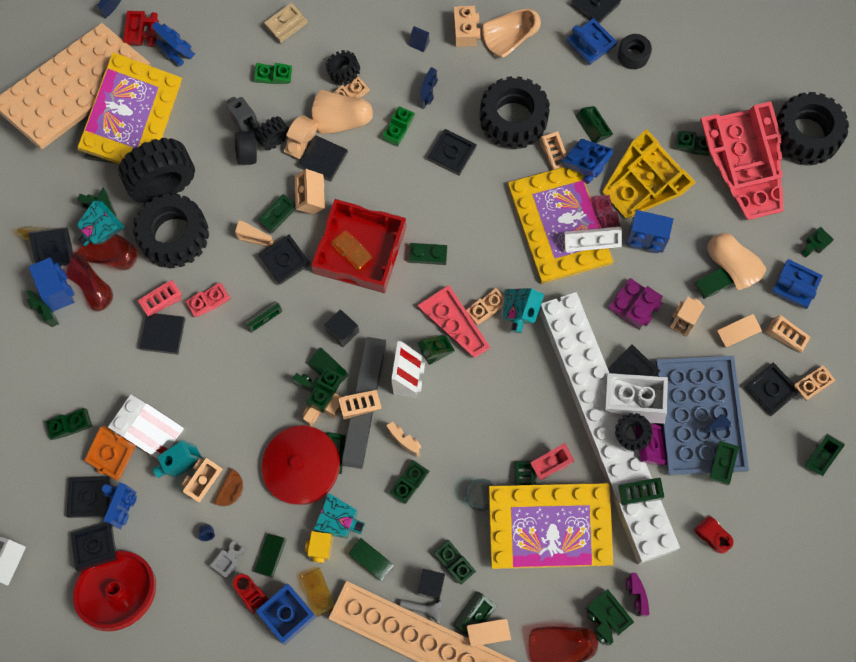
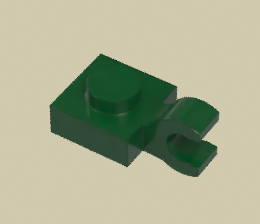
M820 227L806 239V242L809 244L801 253L805 257H808L814 250L821 253L834 239Z

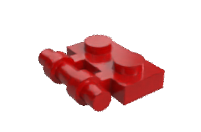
M127 11L123 42L128 45L142 46L143 39L148 40L147 45L153 47L157 40V33L151 26L156 21L159 23L158 14L152 12L151 17H146L145 11ZM145 26H149V31H144Z

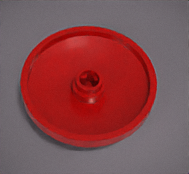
M305 425L290 427L276 435L267 446L262 459V476L268 490L279 500L292 505H307L323 498L334 486L340 470L339 453L332 439L321 430Z
M116 551L118 560L81 572L74 586L73 604L76 613L85 624L99 631H117L134 624L147 612L155 597L156 578L150 565L141 556L128 551Z

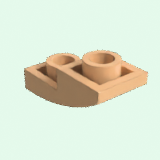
M358 76L356 79H353V82H350L345 87L341 85L333 93L361 98L370 89Z
M495 288L466 311L477 325H480L503 308L504 296Z
M754 314L717 331L727 348L762 330Z
M822 365L796 383L794 387L807 401L836 380L825 366Z
M394 422L386 425L390 435L405 451L415 457L420 456L419 449H421V446L416 438L412 439L410 434L403 438L402 436L405 434L400 425L396 426Z
M507 619L467 626L471 647L511 640Z

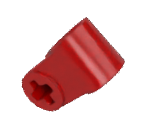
M707 515L694 528L695 533L717 553H726L733 546L732 536L710 515ZM724 539L726 543L721 547L719 543Z
M239 574L234 578V589L253 614L259 606L269 600L250 576ZM246 578L249 582L248 587L241 590L239 588V581Z

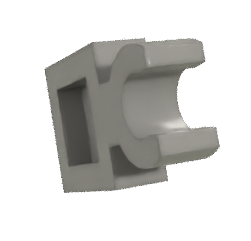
M236 540L230 543L228 553L222 550L210 565L226 579L240 563L236 560V557L244 554L246 550L242 546L239 551H235L234 547L238 543Z

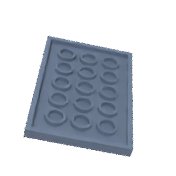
M734 356L657 359L655 361L656 367L661 371L657 377H668L667 415L665 424L662 423L668 476L710 474L719 441L739 446L733 473L748 472L749 466ZM720 414H723L733 424L727 430L711 433L705 432L706 427Z

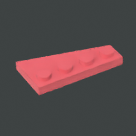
M449 285L417 305L474 358L491 348Z

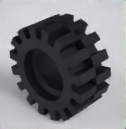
M341 50V53L337 51L335 56L332 54V59L328 58V63H326V70L331 80L336 84L338 82L339 85H342V82L348 84L347 81L349 80L353 82L352 78L356 79L358 77L357 74H360V65L354 53L348 50L347 52ZM348 65L345 69L338 70L341 66Z
M276 116L271 117V120L267 119L265 124L263 122L261 124L262 127H258V131L255 132V138L265 150H271L286 140L289 127L281 117Z
M629 413L628 416L625 414L622 419L618 420V425L616 424L615 435L622 447L634 452L635 450L641 451L643 447H648L647 444L652 441L653 429L645 416H641L639 413ZM638 425L642 429V434L638 439L633 440L627 437L626 431L629 426Z

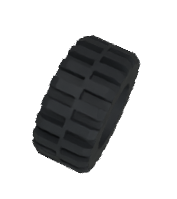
M509 76L506 77V80L501 78L496 81V84L492 83L488 90H485L483 99H481L480 126L485 131L487 138H492L494 144L500 143L503 148L511 146V149H517V146L525 148L528 143L530 145L534 144L537 138H541L546 130L550 112L547 94L544 90L541 91L540 85L537 83L534 85L532 83L533 80L528 78L527 80L522 79L523 77L517 76V78ZM517 103L526 107L531 116L522 122H509L503 119L497 111L506 104Z
M803 92L799 93L798 96L791 97L784 103L776 120L781 134L780 149L785 157L789 156L791 161H799L802 165L807 163L817 165L818 162L824 163L836 154L848 135L849 121L846 120V112H842L843 107L839 103L836 104L834 102L835 99L832 97L829 99L822 93L817 95L816 92H809L808 94ZM798 119L815 121L823 129L825 137L814 139L805 136L799 131L795 121Z
M161 138L160 140L153 139L150 142H144L141 146L133 148L131 152L125 155V158H122L118 172L129 197L136 202H143L145 204L147 201H153L152 198L155 196L160 198L163 197L162 194L168 193L170 196H173V193L182 192L193 180L195 167L183 143L172 138Z
M166 193L162 194L163 197L160 198L155 196L152 198L153 201L150 203L147 201L143 204V210L139 209L137 212L139 217L134 219L133 224L135 227L133 228V234L137 245L149 261L153 264L157 263L160 267L167 265L168 268H175V265H179V267L185 266V263L188 261L192 263L195 261L194 257L196 255L199 257L203 253L201 249L206 248V239L209 238V227L201 209L189 197L182 196L181 198L180 194L173 193V196H170ZM181 219L188 223L185 234L177 241L162 243L155 239L158 228L168 220Z

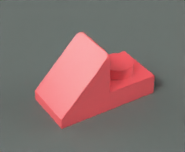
M563 443L530 463L539 480H543L557 471H563L575 460L566 444Z

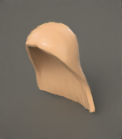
M521 9L485 22L482 31L487 48L495 56L504 58L523 41L538 32L541 25L540 16L535 10Z
M320 90L313 102L312 119L319 122L317 130L320 134L337 133L365 126L372 120L373 109L371 104L362 98Z
M721 233L710 239L707 245L709 256L731 276L737 290L752 286L765 275L766 266L755 253L742 246L731 234Z

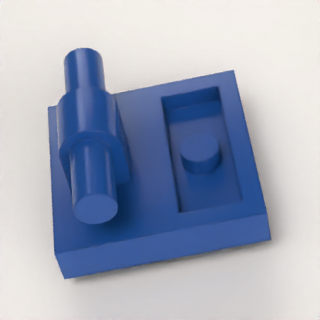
M594 18L581 28L575 25L572 28L574 33L568 36L566 40L589 65L617 44V41Z
M157 21L151 26L168 42L166 44L159 38L155 43L162 49V53L169 60H173L178 66L184 63L178 56L179 52L189 59L195 55L191 50L192 46L187 41L180 38L181 35L173 28L171 29L165 23L161 25Z
M581 138L561 161L562 166L586 174L583 181L589 184L594 177H598L604 170V166L613 155V149Z
M788 259L771 293L807 309L817 294L816 290L823 275Z
M120 482L118 487L106 484L102 487V491L112 501L103 521L115 528L121 529L128 521V512L130 507H133L136 502L137 492Z

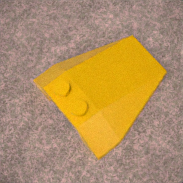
M646 129L632 141L602 192L621 214L628 219L634 216L636 210L647 211L683 195L696 182L660 146L658 140Z

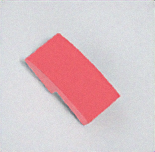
M219 282L206 292L200 291L188 299L186 303L194 317H198L221 306L231 298L223 284Z

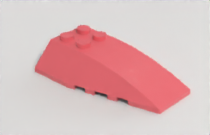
M772 102L757 104L749 110L724 116L715 114L700 118L709 153L746 220L783 212L781 134Z

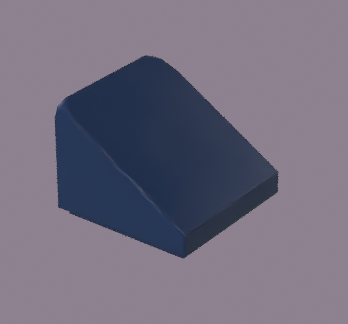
M413 26L409 46L424 52L430 43L429 32Z
M720 414L706 427L705 432L711 433L727 430L733 424L723 414Z

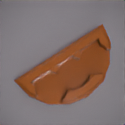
M233 468L213 503L214 505L221 507L230 506L242 495L244 488L243 480L240 474Z

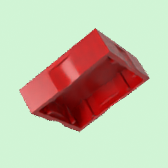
M334 199L326 222L325 233L319 242L311 265L313 274L385 293L407 227L406 218L382 211L368 210L360 205Z

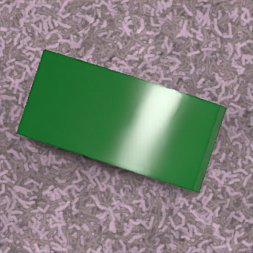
M256 63L254 82L266 84L290 83L292 66L274 63V66Z
M399 106L391 117V122L383 133L382 140L399 146L415 113Z

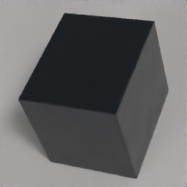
M341 309L324 324L326 332L342 347L347 345L359 333L358 325Z
M423 569L417 595L439 601L445 574Z

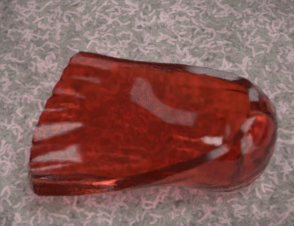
M116 234L102 244H94L91 241L87 246L81 245L75 259L89 263L104 264L119 270H129L137 261V250L128 240Z
M75 252L70 259L67 269L68 279L80 286L88 305L93 311L105 310L113 300L112 288L99 277L80 254Z
M539 627L532 629L529 634V656L532 662H585L591 659L598 651V640L590 629L583 627Z

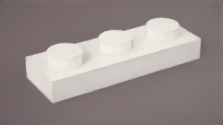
M621 227L564 232L565 252L622 247Z

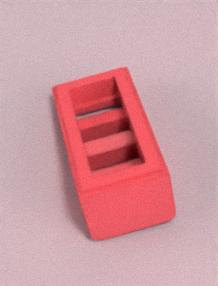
M173 280L139 299L138 303L148 317L181 301V292ZM164 294L167 299L164 300L161 295ZM154 298H157L160 303L157 304ZM148 301L152 304V308L147 304Z

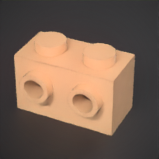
M475 6L454 7L456 47L477 46V39H480V28L476 26L479 23V13H475Z
M305 169L295 175L296 210L315 214L325 209L323 174Z
M687 297L685 302L680 301L672 315L674 321L670 328L687 337L705 306L696 298Z
M204 457L203 460L198 459L193 466V469H195L191 476L187 475L181 484L184 486L182 492L199 503L223 470L207 457Z

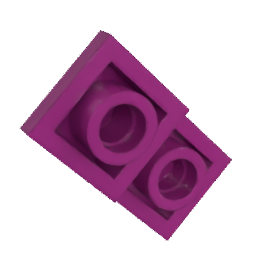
M631 573L629 578H626V590H629L630 596H638V599L634 601L635 611H638V617H647L650 615L646 591L637 573Z

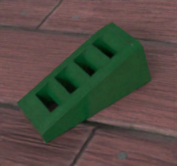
M514 461L515 486L536 485L535 470L530 463L532 461ZM519 469H530V471L519 472ZM519 477H531V479H519Z
M661 478L618 485L622 506L658 501L664 498ZM651 485H655L656 495H653ZM643 486H646L648 496H644ZM635 487H638L640 498H636ZM628 488L630 489L631 499L629 500L627 498L626 489Z

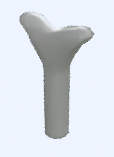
M401 600V607L425 613L439 624L440 615L438 610L442 606V600L432 605Z

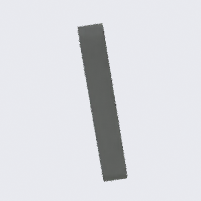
M366 338L355 394L378 390L386 348L385 339ZM369 397L371 407L375 406L373 397ZM365 398L361 399L363 408H367ZM356 400L354 401L355 409L357 410L359 409V405ZM373 412L350 418L342 466L363 468Z

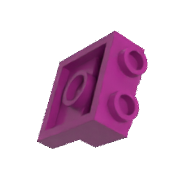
M630 278L608 309L640 330L643 325L647 327L653 318L650 316L652 312H658L661 308L663 296L647 286L645 288Z

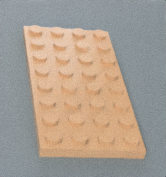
M101 23L0 95V114L42 150L90 114L112 52L151 66V63Z

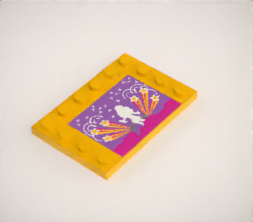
M112 52L78 145V150L120 164L122 158H125V155L136 146L139 147L142 143L150 142L153 139L160 140L163 137L182 77Z
M563 167L508 182V188L541 284L613 264L614 261L609 248L565 252L564 232L601 229L586 184L583 181L582 173Z
M610 483L488 486L491 569L613 565Z

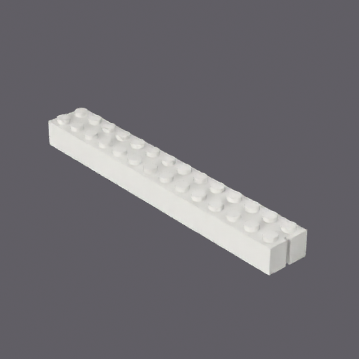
M577 292L560 297L559 302L556 298L541 303L539 309L540 316L605 482L610 483L611 497L637 563L641 564L680 549V546L661 500L621 505L618 485L652 479L646 463L640 462L639 450H635V452L626 450L616 439L615 426L616 424L618 425V420L622 419L623 416L605 410L607 374L609 371ZM629 426L626 435L634 440L636 439L631 426ZM651 485L653 495H656L655 485ZM643 486L644 496H648L646 486ZM635 487L636 498H640L638 487ZM628 488L626 489L627 498L629 500L631 499L630 489Z

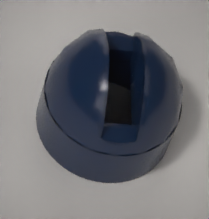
M204 524V526L201 525L199 527V540L210 541L215 537L214 529L210 524Z

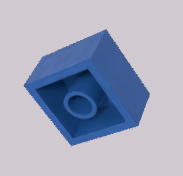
M636 210L630 224L626 245H630L634 249H647L652 253H663L670 239L674 218Z
M50 257L29 266L41 299L53 312L75 303L72 297L75 293L71 285H68L66 281L68 276L58 262L55 263Z
M288 583L256 611L284 645L317 617Z

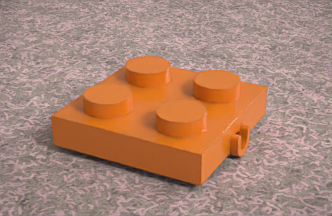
M102 426L84 461L97 468L98 473L106 474L117 481L121 479L137 445L106 426Z

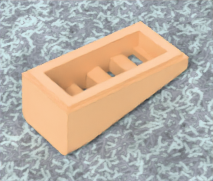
M559 132L542 136L539 141L552 170L563 168L562 163L555 164V161L564 159L567 155ZM554 140L555 143L548 145V142ZM557 146V150L550 151V148ZM560 153L561 156L553 158L552 155Z
M238 221L235 230L238 240L267 247L274 244L272 236L244 221Z
M781 315L774 317L765 331L771 337L799 353L804 350L810 339L809 335ZM798 337H800L801 339H800L799 343L797 344V343H796V340H797Z
M377 390L338 398L343 419L382 409ZM371 396L373 397L375 406L372 407L369 401V397ZM365 398L367 408H363L361 399ZM356 400L359 405V409L357 410L355 409L354 401ZM350 402L352 411H348L346 403Z

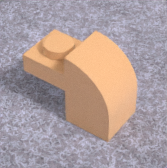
M304 115L296 118L286 135L288 140L284 152L301 159L308 141L313 140L319 122Z
M336 393L324 412L336 419L341 411L338 398H341V396ZM308 406L303 413L305 424L312 427L321 412Z

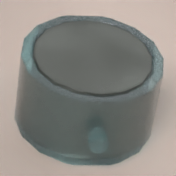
M486 479L473 481L468 486L464 502L468 501L469 506L474 510H488V486H494V484Z

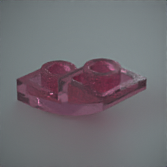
M610 195L592 197V206L601 228L621 227L618 211H613Z

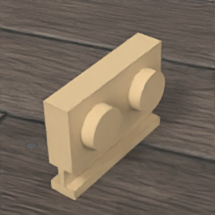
M291 2L265 21L264 24L274 37L282 43L308 24V20L304 18L303 14Z

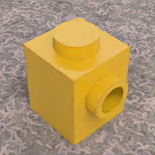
M311 531L310 540L306 541L305 552L308 553L307 556L309 558H312V562L324 563V560H330L333 542L332 534Z

